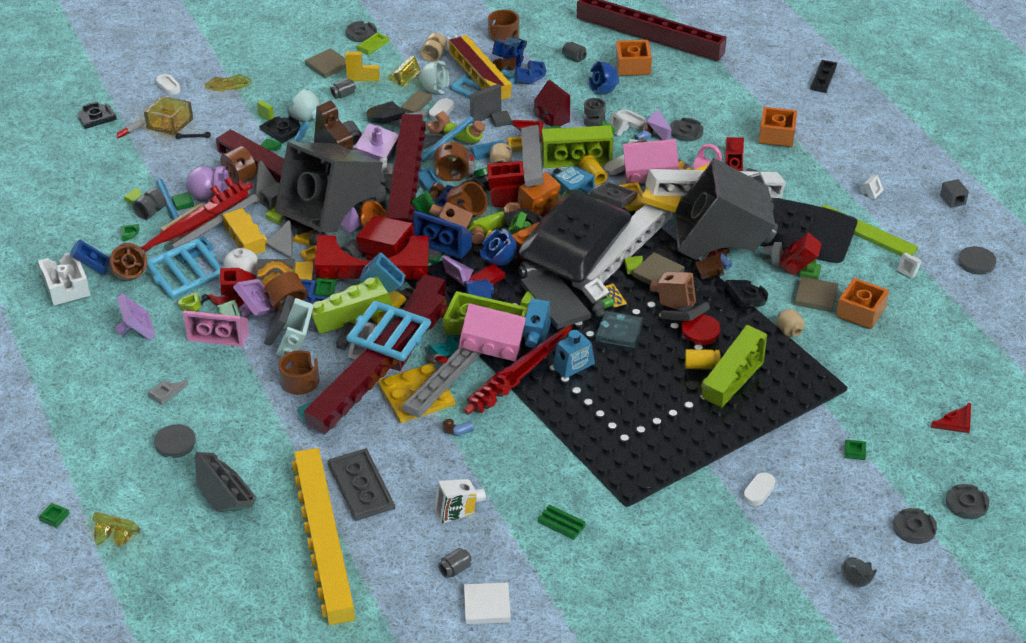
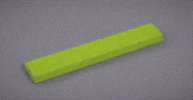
M825 204L821 206V207H824V208H828V209H832V210L841 212V211L836 210V209H834V208H832V207H830V206H827V205H825ZM857 219L858 223L854 235L900 256L904 253L913 256L918 251V246Z

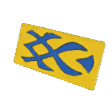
M614 284L605 286L609 291L607 297H612L614 307L627 304Z

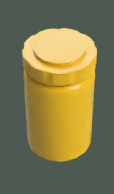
M584 156L580 160V168L595 176V186L605 183L608 175L594 156Z
M685 349V369H713L721 360L720 350Z

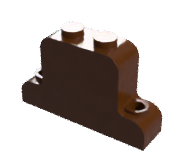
M332 100L316 106L314 143H335L353 150V137L339 120L338 109Z

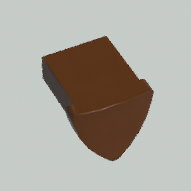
M717 254L695 262L701 279L717 274L719 277L724 275L722 263Z

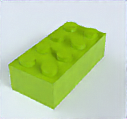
M611 125L542 129L543 168L579 167L580 160L587 155L594 156L600 165H606V163L613 160Z

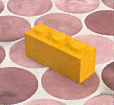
M243 208L223 214L224 228L238 248L249 249L255 254L266 251L265 244H267V239L264 234L260 233L258 225L252 222L250 214H247Z

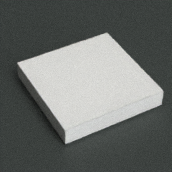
M508 582L464 584L466 624L511 622Z

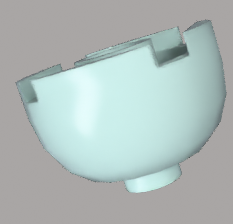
M443 61L428 63L423 67L419 76V81L423 88L431 94H444L443 88L449 86V72L445 70L444 66L446 64Z
M302 89L292 100L294 105L293 107L289 106L287 113L289 116L299 120V122H307L312 118H316V106H319L320 102L317 95L310 89Z

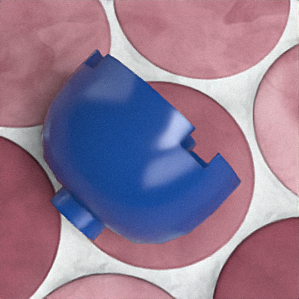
M597 61L593 64L590 71L593 74L592 77H589L590 89L592 91L595 89V94H608L612 92L619 83L616 68L607 62Z
M502 229L503 231L494 230L482 243L484 248L483 251L480 249V255L490 264L496 266L506 265L516 255V240L506 229Z

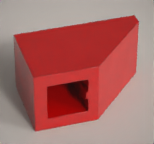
M726 137L725 164L738 171H743L744 138Z
M220 268L221 296L239 295L233 288L237 282L255 280L257 276L241 268Z

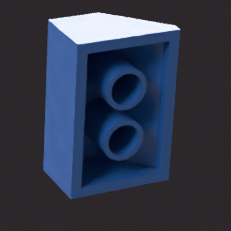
M418 211L413 212L414 235L429 236L430 249L460 259L472 249V232L464 226Z

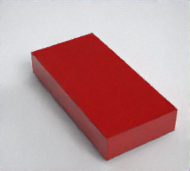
M491 264L472 275L469 281L488 279L490 283L495 284L505 278V272L496 265Z

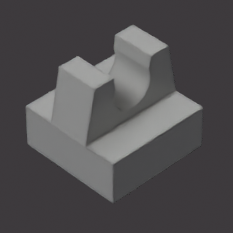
M774 242L773 246H766L763 250V254H768L765 256L764 261L772 263L773 267L781 268L779 263L783 253L782 242Z

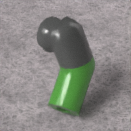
M612 297L595 303L592 312L595 313L596 317L605 315L603 309L614 306Z

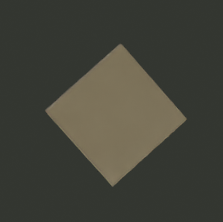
M331 48L305 60V65L323 78L346 69L345 58Z
M653 252L633 271L632 276L651 285L652 281H659L664 273L684 272L685 267Z
M801 277L794 305L832 312L839 283Z

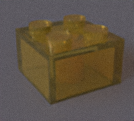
M167 96L160 97L144 110L147 129L169 135H176L194 119L190 101Z

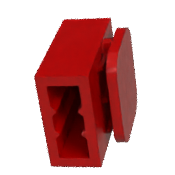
M523 161L487 164L492 206L505 207L510 202H517L519 187L525 184Z
M374 215L356 236L359 251L365 252V256L368 259H373L380 252L387 258L392 257L407 246L410 236H415L413 225L409 222Z

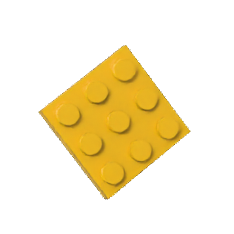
M433 363L378 380L379 388L400 423L418 418L403 411L402 405L436 371ZM449 389L422 416L455 406L456 400Z

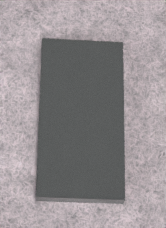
M547 271L543 274L521 279L520 285L526 292L529 291L534 299L550 301L551 322L557 329L591 318V313L559 275Z
M367 448L328 460L329 467L355 521L395 509V504Z

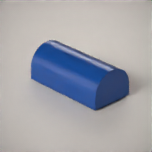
M82 240L75 243L70 251L72 258L101 275L107 272L110 257Z

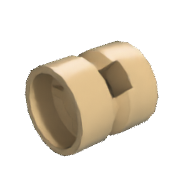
M431 33L420 50L422 58L431 62L438 61L447 45L445 37L439 33Z

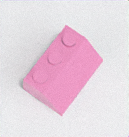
M676 139L623 144L627 184L634 182L646 183L649 169L679 170Z
M469 304L461 332L459 348L516 362L526 317Z
M183 311L187 341L244 346L250 332L248 318Z

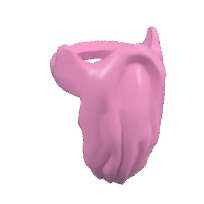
M713 144L703 145L698 151L697 158H695L693 169L709 164L712 161L704 157V150L706 148H712L717 154L716 159L722 161L719 148Z

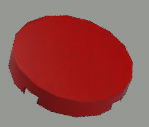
M701 314L691 321H683L682 335L687 341H694V344L697 345L711 344L720 335V324L713 317Z

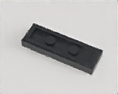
M821 60L810 90L827 93L837 68V62Z

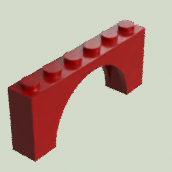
M318 235L314 264L315 278L360 279L364 267L371 260L358 259L345 253L339 247L336 235ZM410 236L407 246L398 254L388 258L406 275L405 279L421 280L424 274L428 275L429 236Z

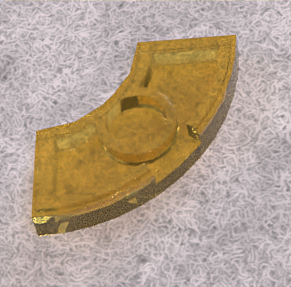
M241 74L228 78L215 76L205 84V89L219 92L230 89L238 90L250 85L252 81L251 78Z

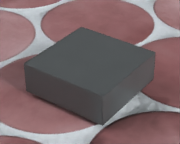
M507 111L491 113V119L495 127L512 125V120Z

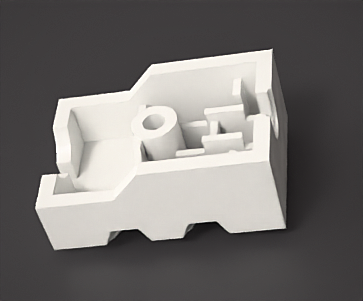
M70 252L65 253L63 258L59 260L60 265H57L56 261H51L49 258L38 261L40 272L49 291L53 306L91 296L80 261L70 256Z

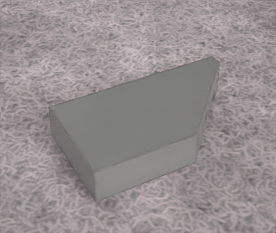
M182 380L179 383L161 382L148 392V397L163 405L189 385L188 381Z

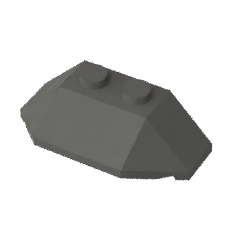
M196 452V485L216 511H236L253 506L257 497L236 471L225 462L217 459L218 456L214 453Z

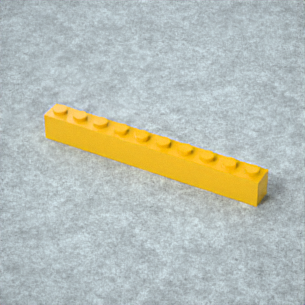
M319 448L294 452L295 460L291 461L293 473L298 474L294 476L296 488H301L297 492L299 504L304 503V506H301L302 519L307 518V522H304L305 534H310V538H307L309 551L313 550L314 554H310L312 567H317V570L314 571L315 583H320L321 586L317 588L319 601L324 600V604L321 605L322 617L327 618L328 625L355 621L353 600Z

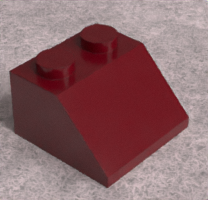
M548 80L534 100L533 112L535 116L541 118L550 127L569 123L570 95L554 82Z

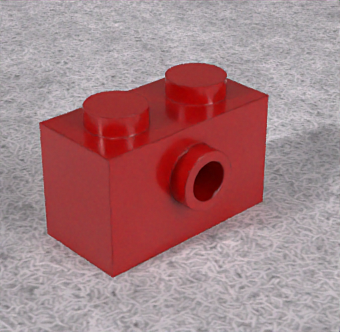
M809 232L783 251L779 265L791 275H795L818 258L822 243Z

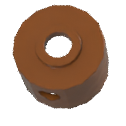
M502 9L496 10L488 16V36L490 39L499 43H508L519 37V15L516 12Z
M447 142L439 146L435 152L434 168L437 167V177L443 181H461L469 172V152L467 148L456 142ZM452 171H459L456 175L451 174Z
M240 146L221 155V166H226L225 170L229 171V177H231L234 184L239 181L245 183L257 175L254 159L245 147Z
M468 181L452 188L447 195V202L473 213L472 218L482 215L487 209L486 193L476 182ZM460 200L462 204L458 205L457 201Z
M295 272L282 273L271 279L264 287V294L275 312L281 305L280 300L287 295L294 297V300L297 298L303 301L308 295L306 288Z
M303 350L292 351L280 359L278 363L280 382L285 391L290 394L300 395L309 393L317 388L320 382L318 359H314L315 365L313 366L310 352ZM292 362V365L286 369L287 364Z

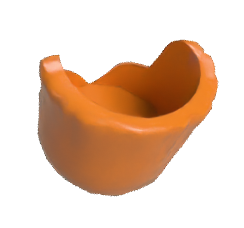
M365 201L358 212L363 227L374 215L387 216V211L376 201Z

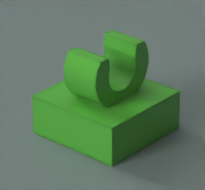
M520 211L512 219L508 229L510 234L519 232L532 225L525 221L527 214Z
M815 259L801 269L799 278L806 277L818 280L821 265L816 264Z

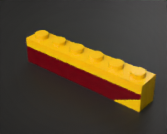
M467 35L449 40L450 54L482 90L499 84L501 86V100L511 97V82L504 77L503 73L489 60L488 56H485L481 49L475 45L473 40Z

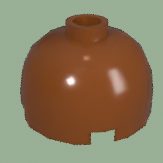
M123 243L110 254L109 269L120 280L132 281L140 277L146 270L147 256L138 245Z

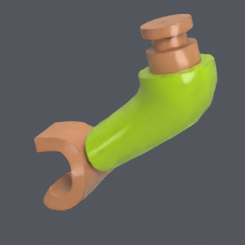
M442 111L435 116L438 121L429 122L427 129L433 134H438L442 131L448 134L458 124L450 122L448 115ZM475 121L472 126L466 127L454 138L467 144L477 143L483 137L482 131L485 130V125L481 121Z
M510 202L505 205L504 213L522 208L518 202ZM503 211L472 220L468 225V230L472 232V242L474 244H482L489 230L494 231L504 225L507 226L503 217Z

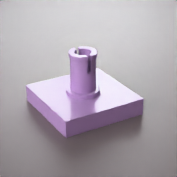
M369 123L354 147V151L379 161L380 158H387L388 160L398 143L399 134Z
M259 279L237 282L233 287L245 302L239 307V312L244 310L241 314L245 317L249 316L251 312L255 317L275 313L264 294L265 286Z
M122 293L117 297L123 321L115 326L116 331L124 336L126 332L133 328L147 339H153L156 335L148 311Z

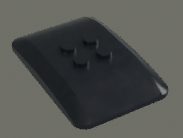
M569 190L535 227L521 246L519 256L529 263L572 282H583L631 221V214L624 209L579 190Z
M772 198L774 204L773 216L778 229L772 241L769 243L762 242L761 247L773 246L774 242H782V249L784 251L792 243L809 232L822 243L819 256L816 259L832 263L844 261L858 223L855 217L820 206Z

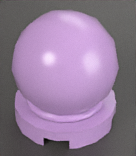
M201 166L192 170L187 176L186 182L189 194L196 200L208 201L214 197L210 190L213 186L216 185L220 192L226 190L227 184L224 180L229 177V171L225 170L226 166H218L216 170H213L211 167Z

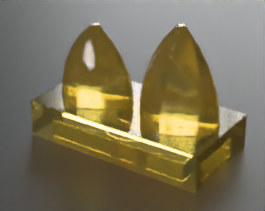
M410 56L395 72L388 76V79L397 81L399 86L405 87L421 70L415 56Z
M95 512L92 518L96 523L94 540L97 546L103 543L113 530H115V543L119 547L125 544L132 535L137 536L141 529L134 521Z

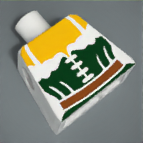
M468 479L438 481L434 510L441 524L474 514L475 504L486 500L485 491L483 488L475 490Z

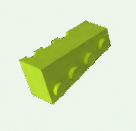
M376 276L368 278L365 282L358 285L350 286L345 291L332 294L327 299L313 303L311 317L319 334L342 328L345 325L344 323L347 322L355 324L358 316H362L373 301H379L390 306L393 305L388 292ZM377 309L371 317H378L379 313L383 311Z
M456 291L443 317L444 334L461 335L469 304L526 317L528 307Z
M746 325L709 376L703 380L701 384L702 398L723 407L764 363L767 334Z

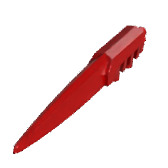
M228 177L224 180L228 186L226 190L220 192L216 185L210 188L214 197L209 199L207 204L179 220L140 248L144 250L159 245L197 228L246 199L249 195L248 191L253 188L252 184L248 182L244 185L242 181L234 184L231 177Z
M573 325L566 326L526 353L511 366L497 372L466 398L469 405L463 409L465 414L469 415L473 411L483 413L484 409L494 407L498 401L496 396L503 397L508 395L509 391L520 383L519 380L557 346L572 329Z

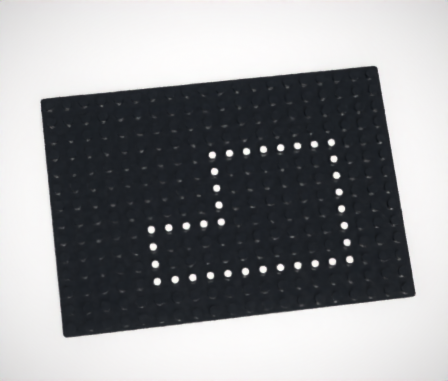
M637 210L630 211L631 217L635 214ZM660 228L631 257L643 256L644 262L655 252L684 266V272L693 273L696 303L692 308L704 302L709 303L710 309L702 314L713 317L720 324V335L716 338V341L707 345L694 344V341H687L682 335L683 320L661 319L660 312L663 310L677 311V309L662 305L659 293L651 292L649 284L633 277L632 274H627L625 264L620 266L603 285L614 284L627 304L603 309L605 315L601 317H596L595 313L592 312L595 303L593 304L582 290L572 286V281L560 276L591 313L590 319L572 324L573 326L570 331H579L591 342L595 364L564 379L553 368L555 347L539 364L519 380L520 383L511 389L625 507L645 499L843 394L848 389L843 382L789 336L784 335L774 323L755 307H740L724 286L725 281L718 275L701 279L695 262L700 260H695L679 252L677 240L663 228ZM483 244L473 246L462 259L454 256L449 257L473 269L471 276L491 265L480 255V249L483 251L484 248ZM516 255L508 264L497 266L505 272V278L493 284L494 294H491V298L520 306L526 291L520 285L521 279L524 278L520 277L518 268L521 262L525 261H521ZM443 260L428 266L429 276L445 279L446 294L444 297H446L448 309L456 291L466 293L465 285H462L446 273ZM405 279L413 289H415L417 282L420 281ZM551 322L546 339L565 327L557 329ZM746 325L766 333L767 341L764 363L723 407H720L702 398L701 384L713 369H685V349L720 350L722 358ZM569 332L562 340L569 337ZM522 337L516 361L533 349L526 346L524 337ZM486 354L479 356L495 373L511 366L515 362Z

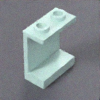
M295 298L287 323L283 327L286 331L277 349V356L283 357L289 352L300 349L306 336L314 304Z

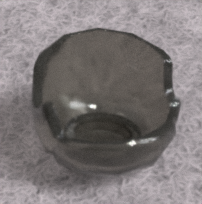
M855 557L846 558L841 566L843 578L848 584L855 587H864L870 584L877 572V569L872 570L871 562L864 563Z

